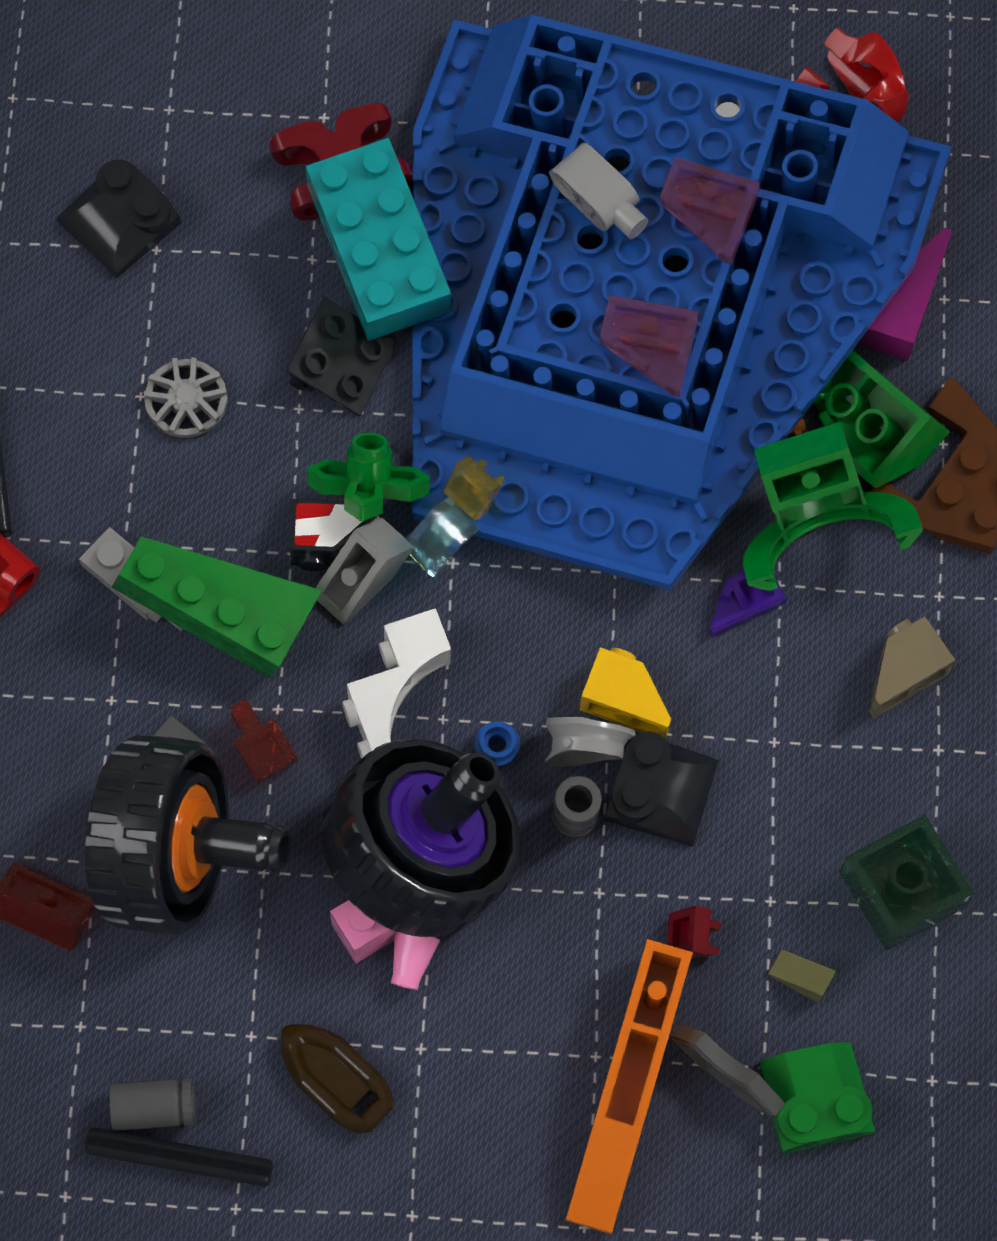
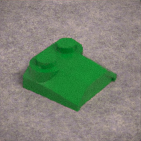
M851 1042L817 1045L784 1052L759 1061L762 1078L785 1103L777 1115L772 1116L781 1155L874 1134L872 1104L865 1094Z

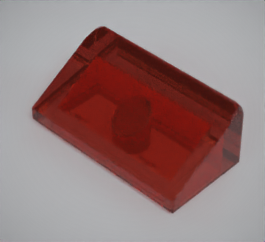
M14 862L0 881V919L66 950L74 948L95 908L91 897Z

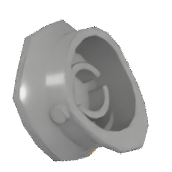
M584 717L547 718L546 726L553 739L551 752L545 760L550 767H571L606 760H622L624 745L635 736V730Z

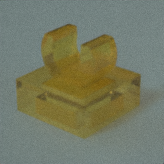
M467 456L456 463L443 492L476 521L487 514L505 478L500 475L494 479L485 471L488 465L485 460L475 462L471 457Z

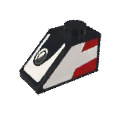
M292 499L291 565L299 566L306 571L325 570L326 567L331 566L355 529L383 518V513L365 521H359L344 510V501Z

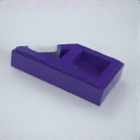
M744 571L727 578L708 633L711 638L784 605L787 598L778 582V589L767 591L748 586Z

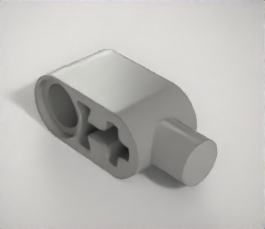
M582 143L549 171V176L556 188L602 231H607L614 224L629 239H633L647 226L648 219L635 207L640 200L633 186L587 143Z

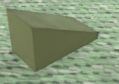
M782 949L768 976L819 1004L836 971Z

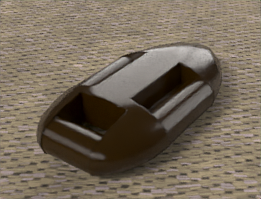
M291 1024L282 1028L280 1036L281 1054L291 1078L297 1087L338 1125L351 1132H372L385 1116L393 1110L394 1097L385 1078L344 1038L327 1029L310 1024ZM370 1093L374 1095L376 1099L360 1116L353 1112Z

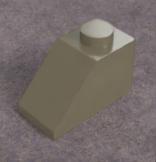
M925 616L914 623H911L909 619L904 620L887 633L889 638H887L881 653L869 710L873 719H876L950 674L956 660Z

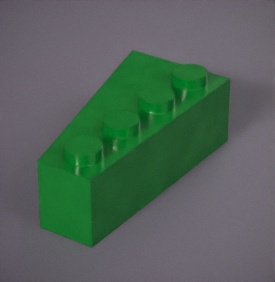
M142 536L111 587L268 678L280 667L322 590Z

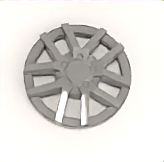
M191 357V359L179 360L172 358L171 362L161 366L148 377L149 381L144 391L146 412L152 423L164 433L180 438L200 436L213 429L224 416L228 402L226 385L218 371L210 365L197 360V358ZM179 368H190L189 379H181ZM197 369L208 374L196 380ZM173 370L174 381L162 377ZM215 382L219 389L206 392L202 390ZM155 385H158L169 391L165 394L153 392ZM220 399L218 410L215 412L207 402ZM152 401L164 404L157 414L152 407ZM200 410L211 418L204 424L196 416V413ZM173 411L177 415L169 426L162 420ZM185 417H188L195 428L181 429L179 426Z

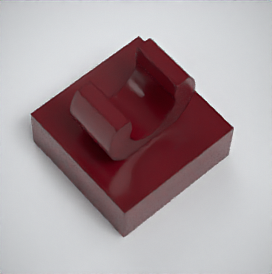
M697 905L671 912L668 918L666 945L693 952L691 959L719 954L718 947L709 945V933L721 930V924L716 920L710 919L711 909Z

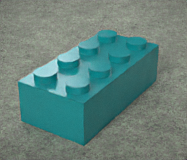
M386 138L307 165L306 178L308 190L367 340L370 341L450 313V289L390 139Z

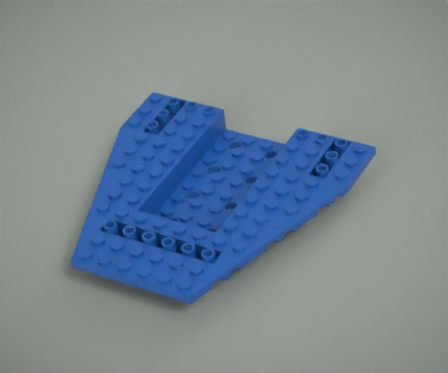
M535 15L493 26V29L454 19L413 129L414 202L451 292L450 313L413 325L412 467H416L430 476V494L412 501L413 518L671 591L759 475L760 471L754 449L787 438L914 270L950 157L951 146L909 136L908 130L866 99ZM640 81H649L656 86L655 90L646 96L635 94L632 91V87ZM732 102L740 108V111L733 117H722L716 112V108L722 103ZM582 143L590 145L606 161L616 156L626 158L630 164L619 173L628 180L637 192L640 201L635 207L648 219L647 226L633 239H629L614 224L607 231H602L556 188L549 176V171ZM705 178L714 184V188L706 194H697L690 189V185L696 179ZM588 233H595L603 239L602 244L595 249H585L578 242L582 236ZM671 256H681L688 261V265L680 272H671L664 267L665 260ZM561 311H569L576 317L575 322L567 328L556 327L552 324L551 319L556 313ZM654 334L662 340V343L656 350L644 351L637 346V341L643 335Z

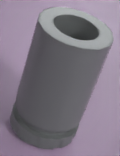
M575 776L569 777L560 784L556 791L552 809V821L555 829L567 838L576 839L587 836L594 829L602 801L600 789L595 782L587 777Z
M183 1078L182 1082L176 1079L110 1083V1116L113 1131L178 1127L181 1123H184V1127L194 1126L197 1115L196 1091L192 1078Z

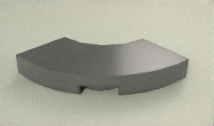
M681 1023L672 1033V1040L710 1076L713 1075L723 1085L733 1090V1094L747 1104L769 1116H776L785 1105L757 1072L747 1068L731 1057L706 1032Z

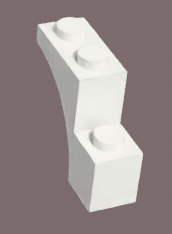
M436 608L384 625V642L378 643L386 668H394L347 684L348 700L342 701V706L349 726L354 727L358 725L363 741L357 743L361 759L376 747L391 742L394 718L401 703L411 689L428 674L451 663V647Z

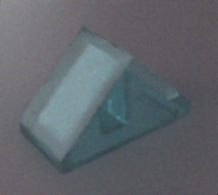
M448 497L434 507L406 539L414 546L409 555L433 578L481 528Z

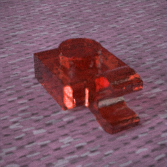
M246 699L230 707L232 712L230 715L240 732L244 735L234 741V746L257 784L297 762L296 754L274 719L261 725Z

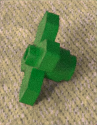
M361 433L356 435L352 439V444L347 448V462L326 459L307 467V485L320 494L345 495L344 510L359 521H365L382 514L383 498L412 502L430 494V476L416 467L392 466V450L388 446V440L377 433Z

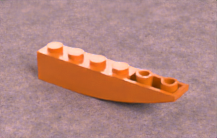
M647 939L567 1213L566 1221L612 1234L693 952Z

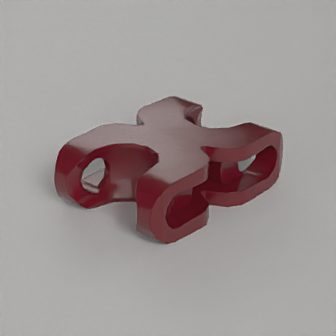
M370 103L343 111L337 117L334 132H330L321 122L307 121L275 133L269 142V148L276 162L283 166L296 164L310 165L363 147L386 136L390 130L392 118L388 107L384 104ZM397 157L409 187L413 181V174L408 163L404 159ZM307 183L296 187L290 199L293 215L301 221L319 218Z

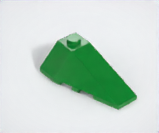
M853 350L814 401L824 426L841 422L856 472L875 488L922 466L950 432Z

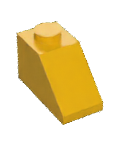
M600 647L582 693L579 710L639 732H655L666 739L671 717L644 663L637 661L636 657L626 650L611 648L609 651Z

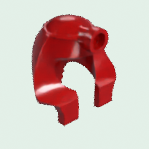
M835 28L824 42V45L830 50L827 56L829 63L833 65V70L837 71L841 81L848 87L849 95L870 101L899 123L906 112L909 94L902 70L891 48L881 35L872 31L858 38L847 35L840 28ZM859 62L870 64L871 67H865V65ZM809 67L805 68L795 81L830 90L829 86Z

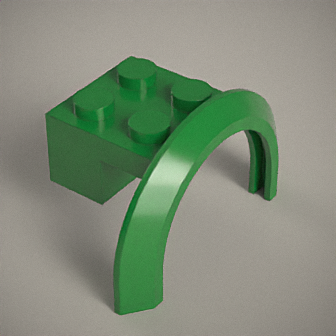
M841 422L754 449L760 475L776 520L765 527L746 549L743 558V568L748 586L767 591L778 589L774 567L779 555L798 537L826 524L852 519L880 522L888 526L895 533L900 550L910 547L923 532L915 507L906 499L889 493L862 491Z

